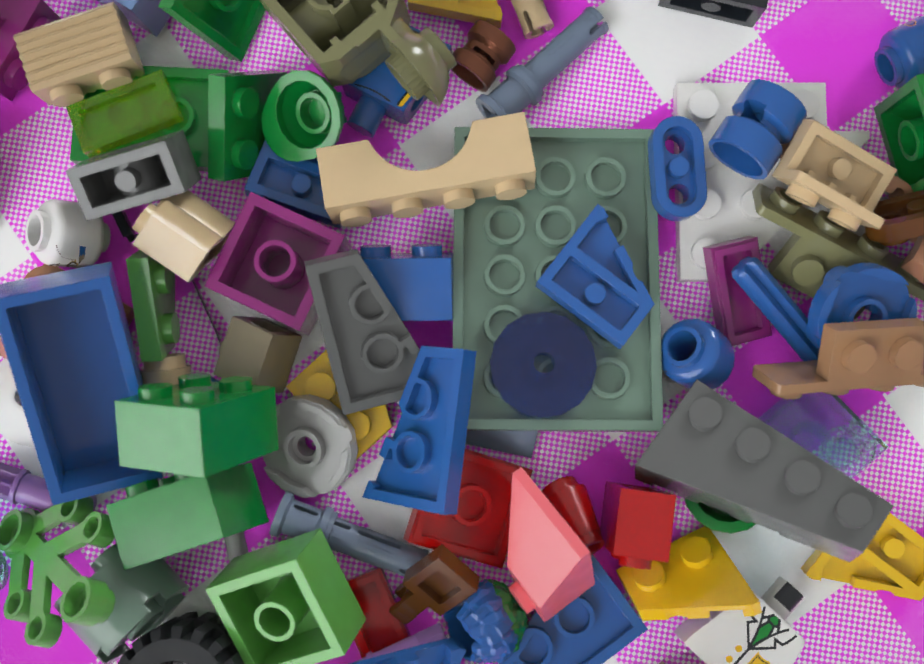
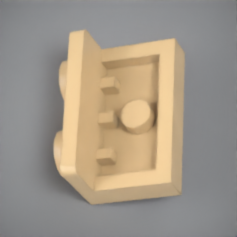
M804 119L772 176L789 186L785 192L787 196L812 208L818 202L830 209L827 216L829 220L856 232L860 225L878 230L882 227L885 219L873 213L897 169L816 120Z

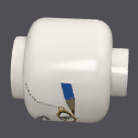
M50 199L41 204L38 210L32 211L28 216L25 238L28 248L35 252L42 263L49 266L80 268L93 265L100 257L101 252L107 250L110 243V229L104 223L102 217L87 221L79 202Z

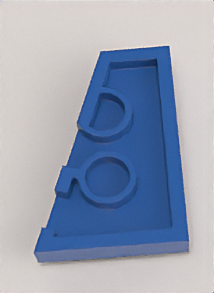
M421 346L398 404L402 415L393 437L385 438L379 453L384 458L376 481H368L362 498L442 515H457L476 351Z

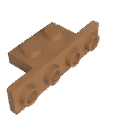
M919 318L825 323L818 360L757 364L753 366L752 376L766 386L772 395L783 399H799L806 393L823 392L830 395H846L849 393V390L869 388L875 391L888 392L894 390L895 386L915 385L924 387V321Z

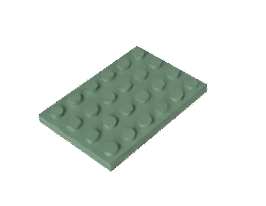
M455 127L454 156L464 146L471 127ZM528 128L536 167L535 189L527 190L524 196L512 200H498L496 196L475 199V203L469 207L454 209L452 348L477 352L467 431L659 432L663 427L658 213L651 201L648 161V139L654 129ZM597 204L605 209L608 215L607 222L620 246L624 245L633 262V272L636 278L644 283L654 302V306L621 349H618L535 287L539 278Z

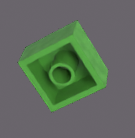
M321 528L234 557L205 589L244 664H316L344 656L366 621V617Z

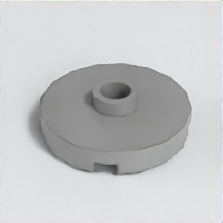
M311 394L292 396L276 405L279 450L263 456V460L267 465L264 467V470L270 480L285 492L289 491L302 498L316 497L318 494H326L338 488L355 468L358 453L355 429L347 416L343 415L342 410L331 401ZM306 437H309L314 442L316 450H312L307 446Z

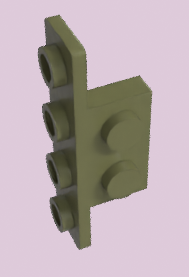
M758 183L752 191L756 212L760 216L793 232L792 236L768 264V270L775 279L813 298L823 284L826 273L833 267L839 265L849 267L856 263H875L904 277L909 284L906 285L909 294L924 301V284L901 268L906 257L902 259L889 252L887 246L870 240L865 233L859 236L827 218L829 214L827 211L820 210L817 214L802 206V203L785 194L786 189L776 187L772 190ZM865 306L856 312L854 320L865 310Z

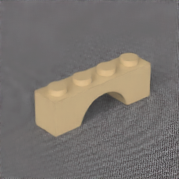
M525 112L472 121L468 138L462 149L448 162L428 170H407L392 165L376 152L369 140L316 149L325 210L333 224L341 223L344 227L364 226L372 222L374 217L393 214L395 218H411L422 214L424 208L444 205L447 209L466 208L473 205L475 199L496 196L498 200H512L524 196L527 190L535 189L536 167Z

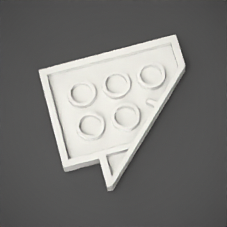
M826 82L775 83L793 93L803 103L807 110L806 119L816 120L827 127ZM676 83L673 88V116H682L690 119L699 127L702 133L707 182V198L704 206L689 219L675 221L677 282H708L703 247L745 236L758 237L759 250H761L782 228L756 212L752 194L758 183L772 190L776 187L787 190L789 187L787 184L772 176L780 162V158L765 179L756 180L745 177L725 166L712 154L708 146V142L726 116H733L732 106L748 83ZM834 131L860 148L870 139V131ZM674 142V154H679V146ZM675 190V203L682 204L683 196L678 190Z

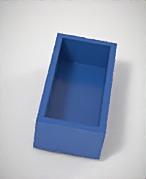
M112 261L1 283L0 336L52 505L129 487L155 478H163V472L123 467L119 463L114 400L138 395L137 387L144 385Z

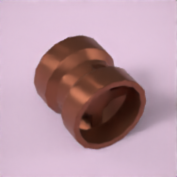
M477 20L467 34L468 42L464 47L456 48L452 54L457 62L452 71L469 86L476 90L487 92L496 79L495 71L500 65L509 62L516 51V47L511 39L499 28L487 21Z

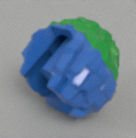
M484 579L482 582H479L477 592L443 614L448 627L449 637L458 638L466 648L465 660L476 663L498 662L502 664L514 652L519 650L523 633L528 627V618L509 591V586L504 582Z

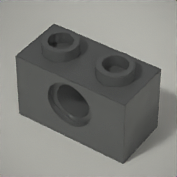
M183 130L90 157L65 170L87 221L185 193L202 179Z

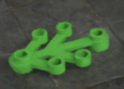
M90 496L53 505L41 513L32 508H25L21 511L14 509L8 512L0 522V550L4 551L6 556L11 558L9 591L4 603L3 612L8 620L27 623L24 638L28 645L51 648L60 638L63 627L62 619L67 623L92 627L97 623L105 622L114 609L115 595L108 588V585L104 581L82 576L64 558L86 545L105 548L115 538L109 515L93 511L94 502ZM63 522L75 526L49 541L45 539V533ZM31 560L34 562L32 590L28 589ZM52 582L63 593L60 604L61 617L50 613Z

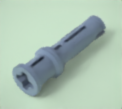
M586 7L582 14L524 66L519 64L506 71L507 78L488 95L481 94L476 98L475 103L484 118L520 113L528 105H537L542 100L543 88L599 37L608 32L607 22H602L599 26L597 25L604 18L603 15L594 7Z
M286 491L282 497L269 535L278 537L282 533L293 538L321 528L331 550L394 572L402 577L405 576L408 568L428 555L429 550L406 544L395 538L338 517L339 513L335 511V508L330 506L323 510L296 500L294 493Z

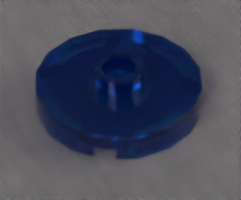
M549 312L525 314L508 324L494 343L489 363L492 384L502 400L517 413L537 419L559 417L578 406L592 388L597 369L594 347L583 329L567 317ZM541 355L549 357L553 363L552 371L549 373L537 371L534 367V359Z

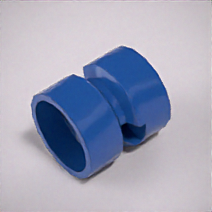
M761 79L751 80L732 106L733 116H726L708 142V146L712 154L731 170L752 179H765L783 153L781 144H787L792 140L802 121L806 119L807 110L793 93L782 86Z

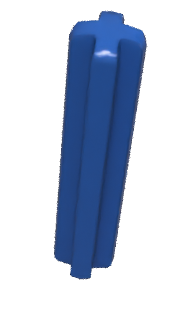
M747 256L741 259L731 271L734 280L803 361L818 360L819 349L806 336L805 330L808 323L806 315L758 258Z

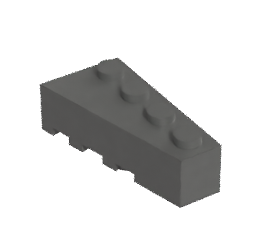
M699 380L695 381L635 464V479L651 486L655 484L678 493L677 496L695 503L701 502L730 513L731 517L779 532L780 536L847 562H851L864 553L894 507L885 499Z

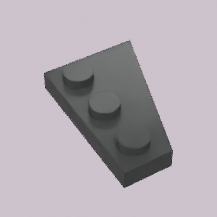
M353 249L304 261L343 415L400 401L420 348L358 250Z

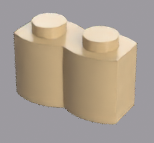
M187 190L185 193L161 199L157 206L150 203L133 225L132 229L139 234L132 245L189 283L220 253L235 222L190 190Z

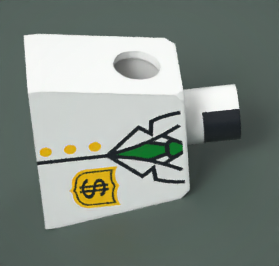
M779 576L761 597L754 592L760 601L762 613L756 616H744L743 610L710 611V618L687 619L673 632L705 664H794L804 648L805 639L785 620L805 598L794 586Z

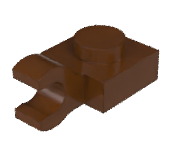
M441 544L406 570L403 582L394 592L401 600L390 607L389 613L403 624H408L428 607L441 616L477 592L480 576Z

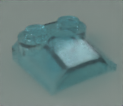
M818 392L803 394L799 399L782 398L758 418L852 479H855L889 447L837 395Z

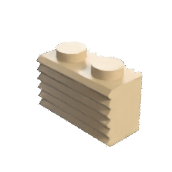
M114 2L14 34L13 36L17 44L16 48L20 53L19 57L23 63L22 67L26 72L25 77L29 82L30 90L48 105L57 107L72 106L80 103L87 92H95L97 89L107 91L120 90L131 85L135 76H143L145 74L128 19Z

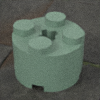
M115 544L95 559L91 565L95 573L90 577L104 581L108 588L114 592L115 605L110 617L105 622L97 623L92 627L65 623L102 664H112L119 660L123 653L130 650L125 643L128 639L132 642L141 635L155 629L177 608L185 597L182 593L189 590V586L163 558L124 570L117 544ZM62 595L54 604V608L59 613Z

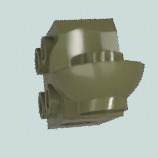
M260 0L272 19L333 87L355 82L357 79L371 73L385 60V64L392 75L413 99L418 101L425 95L427 99L438 107L444 101L449 85V71L457 65V62L444 42L429 27H425L418 34L409 27L411 18L404 0Z

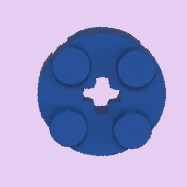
M856 263L849 267L839 265L826 273L823 284L813 297L808 313V323L805 330L806 336L820 350L825 323L854 322L853 319L856 312L863 306L871 312L868 321L917 318L916 300L909 297L908 288L906 287L909 284L904 277L882 265L875 263Z

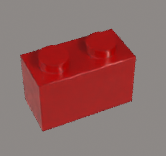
M606 481L600 530L605 541L604 547L611 553L612 558L619 559L618 564L637 569H651L652 560L669 563L676 495L653 487Z

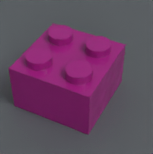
M250 192L204 287L309 336L318 319L304 261L349 251L352 245L345 235Z

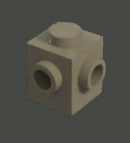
M232 316L226 336L219 348V358L213 374L220 378L235 376L251 377L252 385L275 387V393H283L303 336L266 318Z

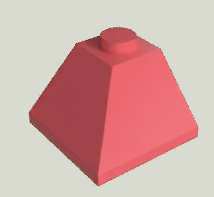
M520 467L512 475L507 566L514 583L508 589L526 614L535 609L542 620L546 622L595 585L591 553L529 475Z

